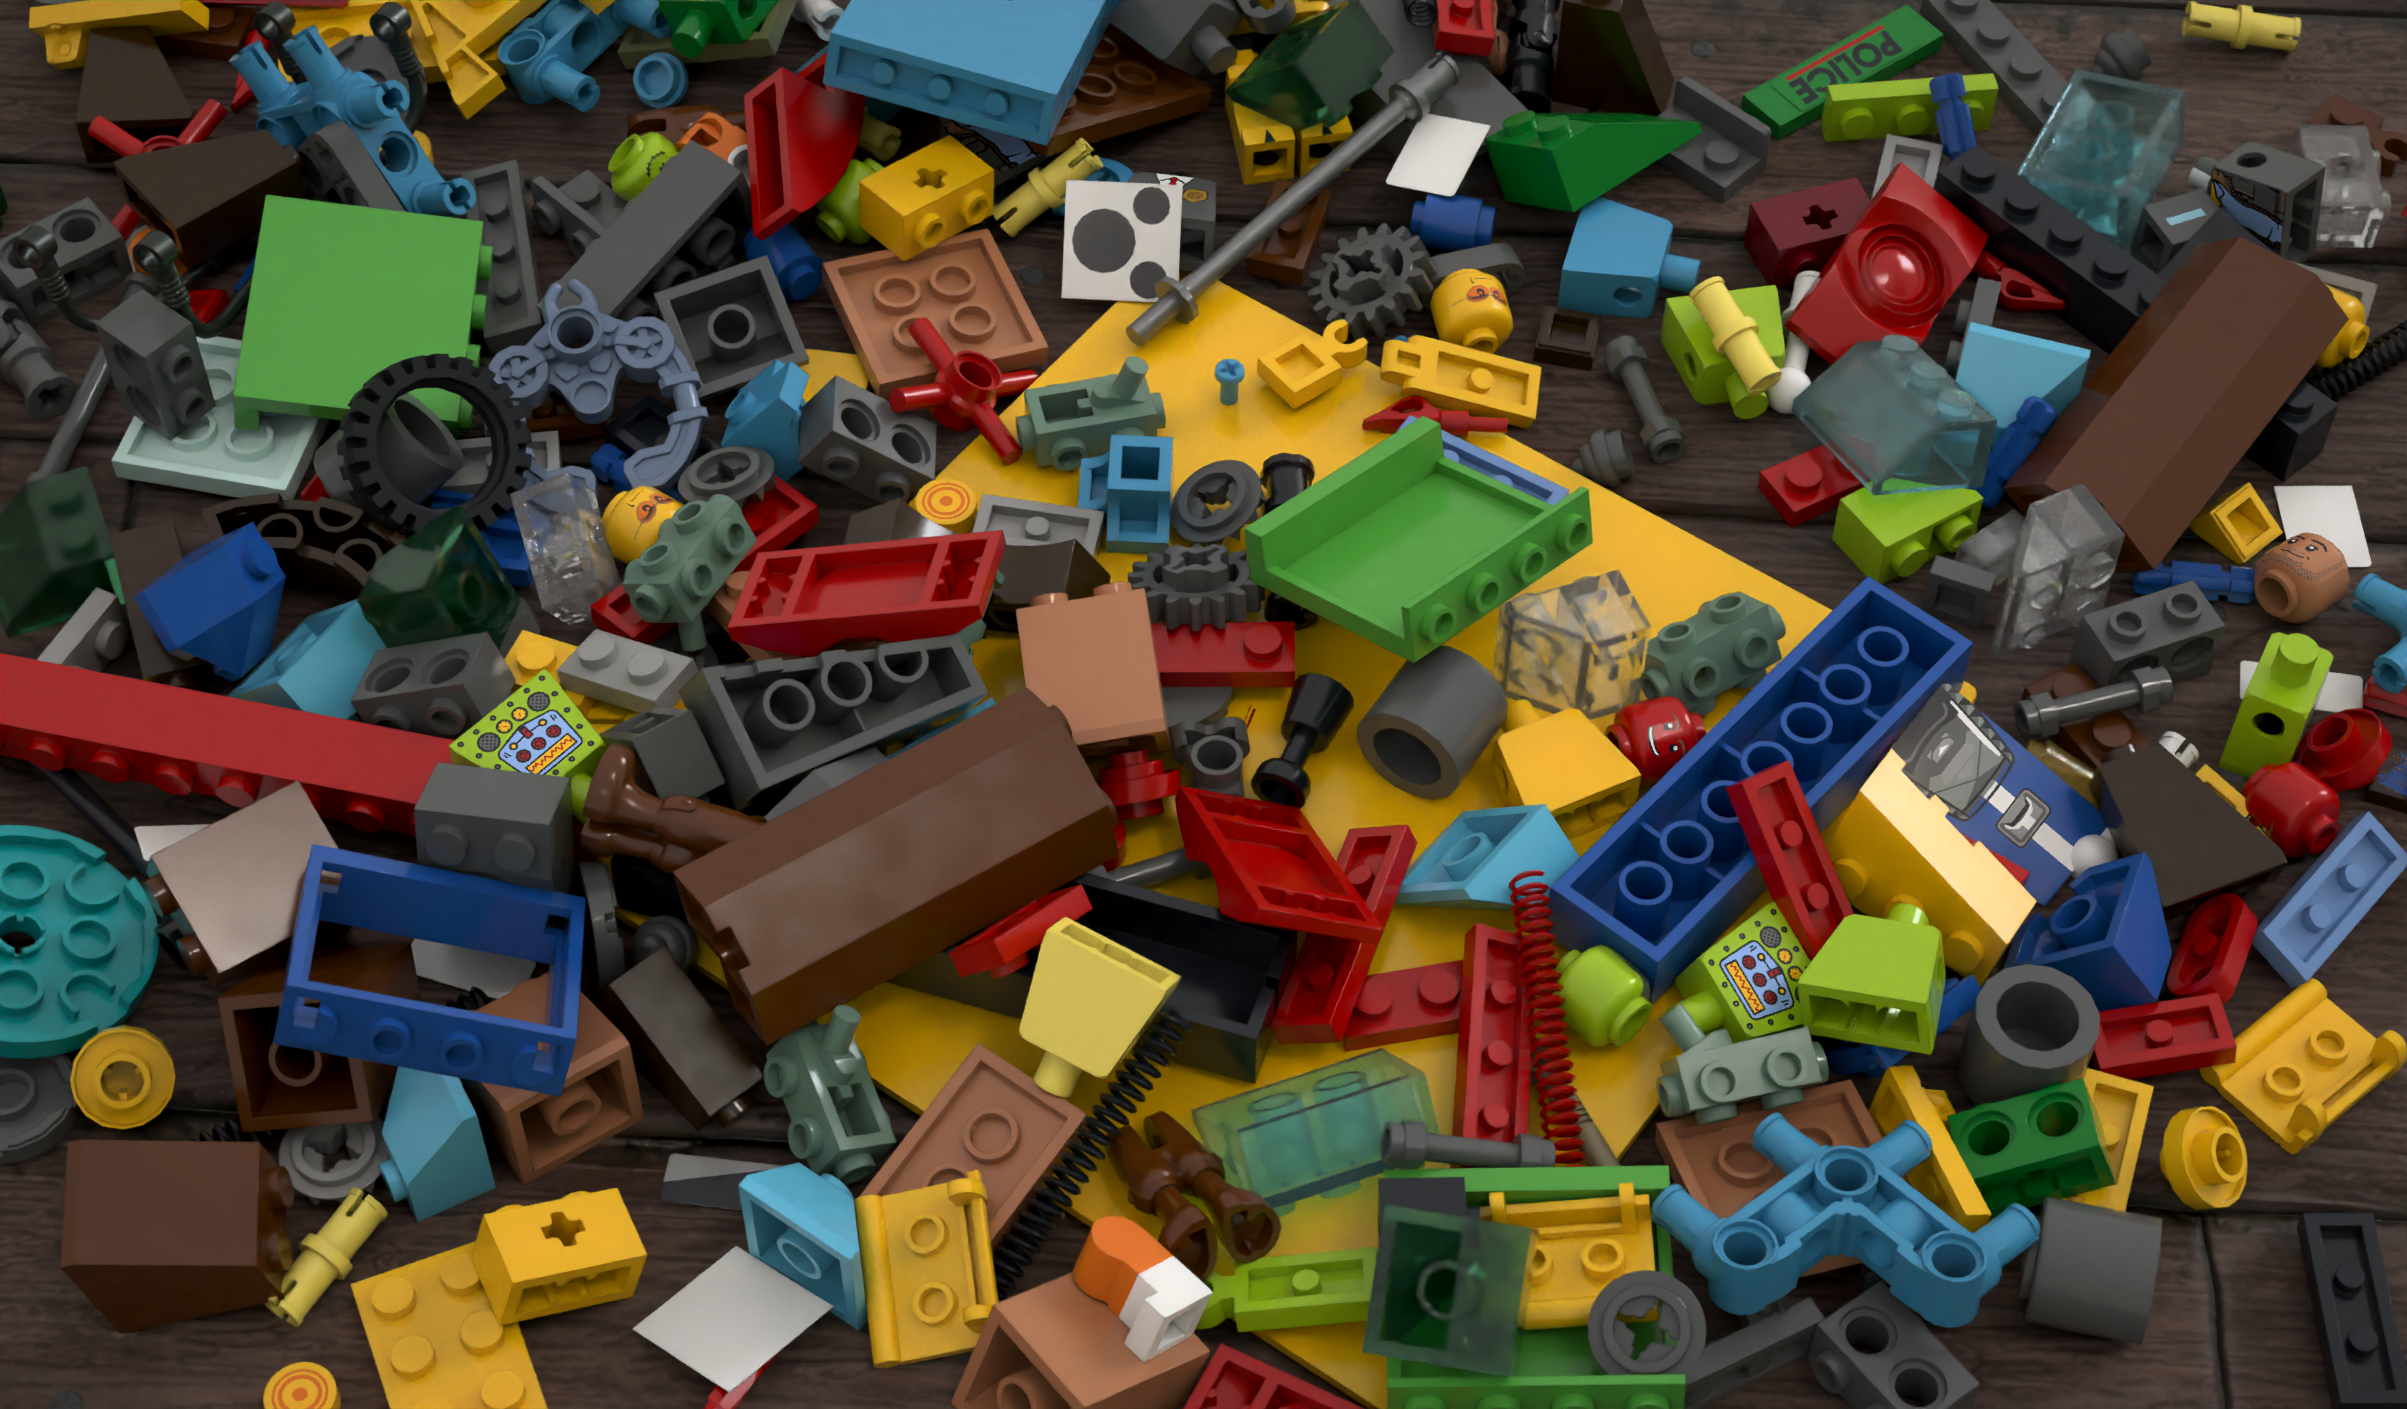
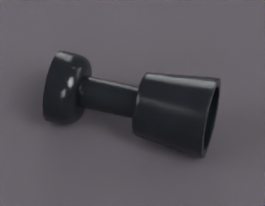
M1307 673L1297 678L1281 724V734L1287 741V744L1280 758H1271L1263 761L1251 779V787L1262 801L1298 807L1299 809L1305 805L1311 791V780L1304 767L1310 754L1325 751L1354 708V699L1351 693L1341 683L1331 677L1314 673Z

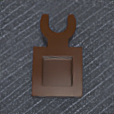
M2336 93L2307 122L2302 140L2350 165L2360 156L2368 160L2372 170L2386 177L2394 175L2399 159L2407 161V135L2396 131L2385 132L2381 130L2384 122L2383 117Z

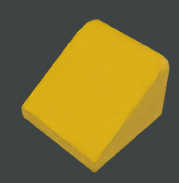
M2250 482L2218 497L2201 510L2189 525L2194 533L2237 565L2245 563L2283 533Z

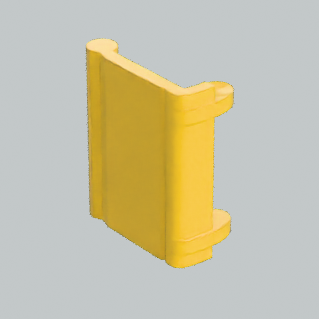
M2310 978L2308 982L2299 985L2234 1038L2237 1046L2235 1063L2199 1068V1071L2206 1083L2214 1086L2228 1102L2276 1143H2279L2286 1152L2294 1155L2302 1148L2306 1149L2315 1142L2326 1128L2381 1082H2386L2395 1075L2407 1061V1045L2404 1039L2392 1030H2387L2376 1039L2327 998V991L2320 981Z
M979 1170L967 1172L968 1178L956 1179L947 1183L884 1196L865 1195L854 1200L874 1368H890L897 1365L973 1351L993 1305L999 1303L986 1210L988 1205L987 1192Z
M1633 1182L1619 1183V1196L1506 1205L1504 1192L1489 1193L1490 1206H1480L1482 1320L1484 1333L1588 1326L1593 1303L1610 1282L1634 1271H1655L1649 1194L1635 1195ZM1658 1301L1654 1310H1649L1644 1319L1631 1316L1629 1319L1619 1314L1617 1320L1623 1323L1659 1321Z

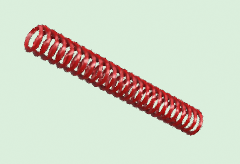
M1529 870L1513 877L1509 882L1508 888L1513 892L1510 896V900L1515 904L1512 908V913L1516 916L1513 925L1518 929L1515 933V938L1520 941L1517 945V950L1522 954L1519 957V963L1523 966L1520 975L1525 979L1522 983V988L1527 992L1524 995V1001L1528 1004L1525 1013L1530 1017L1527 1021V1026L1532 1030L1529 1034V1039L1534 1043L1531 1046V1052L1536 1056L1532 1060V1064L1537 1068L1534 1078L1539 1081L1536 1091L1541 1094L1537 1103L1543 1108L1539 1112V1116L1545 1121L1541 1125V1130L1546 1133V1136L1543 1138L1546 1140H1550L1551 1137L1567 1138L1554 1143L1555 1150L1570 1151L1555 1156V1163L1574 1164L1582 1162L1587 1155L1581 1151H1571L1581 1148L1585 1144L1580 1138H1568L1579 1135L1583 1128L1578 1125H1566L1577 1122L1581 1115L1570 1111L1577 1108L1579 1102L1568 1098L1575 1095L1578 1090L1573 1086L1567 1085L1572 1083L1576 1076L1565 1072L1574 1066V1063L1564 1059L1572 1053V1050L1563 1047V1045L1570 1041V1037L1565 1034H1558L1564 1032L1569 1025L1563 1021H1557L1564 1018L1567 1012L1561 1008H1556L1561 1006L1565 999L1561 996L1553 995L1555 991L1560 992L1563 988L1560 984L1554 983L1560 978L1561 973L1551 970L1560 963V961L1551 957L1556 954L1558 949L1553 945H1548L1556 939L1554 934L1548 932L1554 927V923L1546 920L1552 915L1553 911L1545 907L1551 901L1549 897L1542 895L1549 889V886L1545 883L1532 882L1518 888L1515 887V883L1523 878L1543 876L1545 873L1542 870ZM1517 895L1527 896L1519 901L1517 900ZM1519 907L1528 909L1522 913L1518 911ZM1521 919L1531 921L1524 925L1520 924ZM1522 932L1530 933L1531 935L1523 938ZM1524 945L1534 946L1532 948H1529L1528 950H1524ZM1525 958H1535V960L1526 963ZM1528 969L1533 971H1539L1531 974L1530 976L1527 974ZM1530 982L1539 984L1533 988L1529 987ZM1531 995L1544 996L1534 1001L1530 999ZM1532 1008L1545 1009L1535 1014L1532 1012ZM1535 1020L1546 1022L1538 1026L1534 1025ZM1537 1033H1540V1034H1551V1035L1544 1036V1037H1542V1038H1540V1039H1537V1038H1536V1034H1537ZM1538 1046L1553 1047L1541 1052L1537 1050ZM1540 1059L1554 1060L1543 1065L1539 1064ZM1542 1072L1556 1073L1545 1078L1541 1077ZM1543 1085L1558 1086L1547 1091L1543 1090ZM1545 1098L1560 1099L1549 1104L1544 1102ZM1547 1111L1562 1112L1551 1117L1546 1115ZM1549 1124L1565 1125L1553 1130L1548 1129ZM1575 1164V1165H1569V1166H1565V1167H1586V1166H1584V1165H1582V1164Z

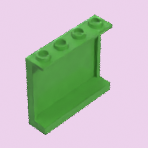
M266 195L233 393L235 428L260 431L263 411L342 420V416L349 412L350 407L348 403L354 394L363 388V384L394 363L420 355L426 356L438 353L449 354L451 358L462 356L473 360V366L479 368L481 345L470 344L472 330H484L487 295L477 294L478 281L490 282L493 260V246L482 245L483 221ZM440 388L414 389L408 392L421 401L442 421L455 440H458L459 430L471 431L473 406L462 396Z
M1425 416L1418 418L1244 528L1252 582L1413 663L1593 543L1589 489L1581 486L1556 504H1548L1444 457L1441 424Z
M1669 1165L1384 1169V1178L1465 1177L1466 1206H1490L1489 1193L1504 1192L1506 1205L1619 1196V1183L1633 1182L1635 1195L1649 1194L1650 1209H1652L1656 1198L1670 1186ZM1652 1221L1655 1271L1674 1277L1670 1233ZM1468 1249L1467 1275L1464 1281L1398 1339H1387L1388 1409H1684L1685 1374L1608 1375L1593 1355L1588 1338V1326L1484 1333L1482 1320L1481 1249ZM1658 1300L1659 1321L1625 1323L1627 1325L1626 1328L1635 1334V1342L1633 1344L1635 1351L1631 1357L1635 1361H1637L1640 1352H1645L1651 1342L1661 1345L1667 1343L1673 1347H1676L1678 1343L1669 1338V1333L1663 1331L1659 1326L1662 1316L1659 1312L1663 1305L1662 1301Z

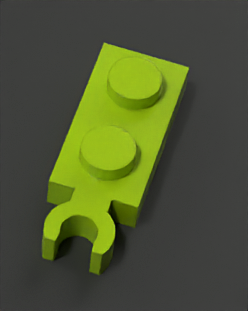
M1377 1247L1264 1257L1250 1263H1241L1235 1260L1234 1275L1221 1276L1219 1273L1212 1271L1207 1280L1203 1282L1213 1293L1195 1329L1215 1327L1226 1318H1235L1238 1332L1381 1320L1380 1264Z

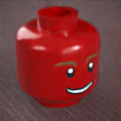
M1663 696L1622 706L1615 715L1614 724L1608 725L1605 731V736L1641 773L1640 787L1655 785L1706 735L1705 726L1700 715L1696 712L1690 714L1681 700L1672 696Z
M2294 761L2278 765L2268 764L2250 777L2241 792V795L2246 798L2245 807L2249 813L2246 819L2254 826H2259L2265 835L2282 849L2285 857L2288 859L2301 857L2309 852L2313 854L2320 853L2338 835L2340 825L2337 823L2341 810L2338 794L2301 764Z

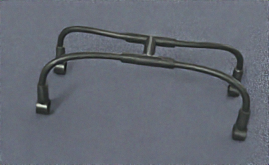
M272 1L254 17V26L264 39L272 43L285 74L291 76L296 85L308 82L293 57L283 47L284 43L289 39H294L291 30L295 27V17L286 5L278 1ZM390 1L386 2L371 16L369 24L374 35L387 43L395 64L400 71V75L407 79L410 91V104L404 123L413 135L419 125L424 109V87L420 75L422 66L407 32L411 28V16L402 5ZM382 149L379 152L382 165L385 167L388 163L387 155ZM333 191L326 199L317 200L338 204L343 203L336 191ZM30 226L13 242L14 254L24 265L33 269L50 303L56 304L61 313L72 324L81 329L98 333L95 323L101 318L86 315L70 299L72 292L54 258V255L58 252L55 238L41 226ZM260 229L188 269L182 276H180L174 260L178 257L177 246L168 235L161 231H149L133 247L132 254L136 263L144 271L152 274L160 293L155 298L190 321L197 337L209 339L225 331L247 305L253 273L222 312L213 321L206 324L201 322L189 305L191 297L188 289L206 273H213L239 246L257 247Z

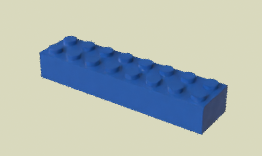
M1867 576L1550 887L1549 898L1551 901L1547 908L1553 911V913L1546 920L1554 923V927L1548 931L1556 936L1554 941L1568 951L1577 949L1581 953L1597 945L1613 948L1646 976L1651 989L1648 1001L1653 1006L1676 982L1675 978L1702 955L1767 889V885L1725 788L1772 765L1789 760L1821 834L1855 799L1861 787L1878 767L1879 762L1939 686L1946 682L1956 691H1961L1974 642Z

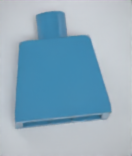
M1598 197L1581 208L1562 267L1557 307L1598 315L1647 318L1653 315L1660 288L1690 294L1697 284L1701 260L1669 254L1673 225L1669 220Z

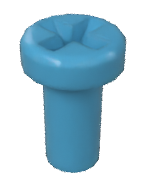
M1224 359L1215 366V378L1220 383V400L1223 404L1229 406L1236 404L1238 401V383L1244 379L1245 374L1243 365L1235 359Z

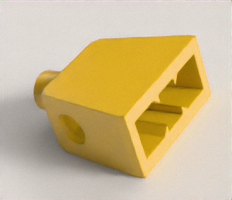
M1517 700L1508 705L1507 717L1501 726L1504 734H1501L1495 740L1491 771L1493 782L1504 807L1545 804L1568 840H1571L1618 821L1637 803L1641 773L1579 709L1567 708L1541 719L1528 700Z

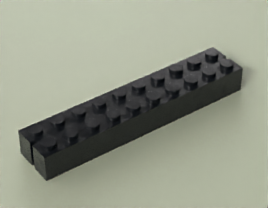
M724 784L707 792L711 799L709 803L736 810ZM781 792L739 811L748 816L758 815L764 817L789 792ZM613 855L610 863L619 908L651 917L670 915L688 923L673 875L664 873L651 864L649 859L628 855ZM1085 873L1050 892L1082 884L1093 909L1076 919L1075 922L1182 976L1178 986L1158 1013L1169 1014V1011L1173 1009L1193 1027L1194 1032L1188 1033L1166 1021L1185 1038V1043L1179 1044L1160 1034L1177 1050L1178 1055L1172 1056L1151 1045L1155 1050L1169 1061L1244 1082L1256 1083L1273 1037L1270 1025L1296 963V931L1239 922L1220 913L1219 908ZM989 925L885 982L1022 1020L1040 950H1035L1033 947L1027 951L1026 954L1030 962L1006 976L992 979L987 970L960 978L949 952L991 926ZM1156 1017L1151 1022V1024L1160 1025L1157 1022ZM1147 1028L1146 1031L1143 1033L1142 1036L1146 1035V1036L1152 1037V1036L1149 1034L1148 1028ZM1139 1039L1134 1047H1140L1144 1049Z

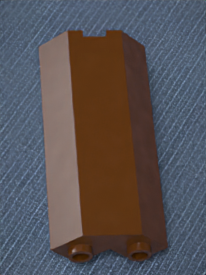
M2241 236L2199 244L2003 489L2037 533L2078 529L2112 573L2155 570L2349 318L2334 299L2331 290L2322 283L2317 274Z
M1025 688L673 871V876L688 923L720 959L734 1008L766 1045H769L834 1010L836 1006L849 1002L1004 918L1015 910L1118 856L1119 852L1113 827L1118 824L1119 820L1111 799L1099 788L1073 741L1070 725L1062 711L1055 705L1048 707L1030 689Z

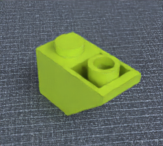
M1888 475L1840 499L1832 540L1866 576L1871 577L1880 584H1884L1898 576L1907 577L1912 575L1925 562L1935 558L1936 555H1941L1947 551L1951 553L1957 552L1969 544L1977 531L1976 526L1984 498L1976 490Z

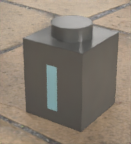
M2204 188L2145 205L2141 212L2132 247L2147 267L2158 274L2219 207Z

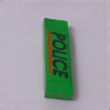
M1906 4L1743 94L1741 110L1767 125L1771 129V135L1775 139L1780 140L1822 116L1828 85L1885 81L1940 50L1944 34Z

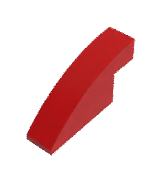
M827 52L797 75L781 67L744 95L754 237L762 241L777 233L830 193L845 174L856 151L863 125L865 95L823 84Z

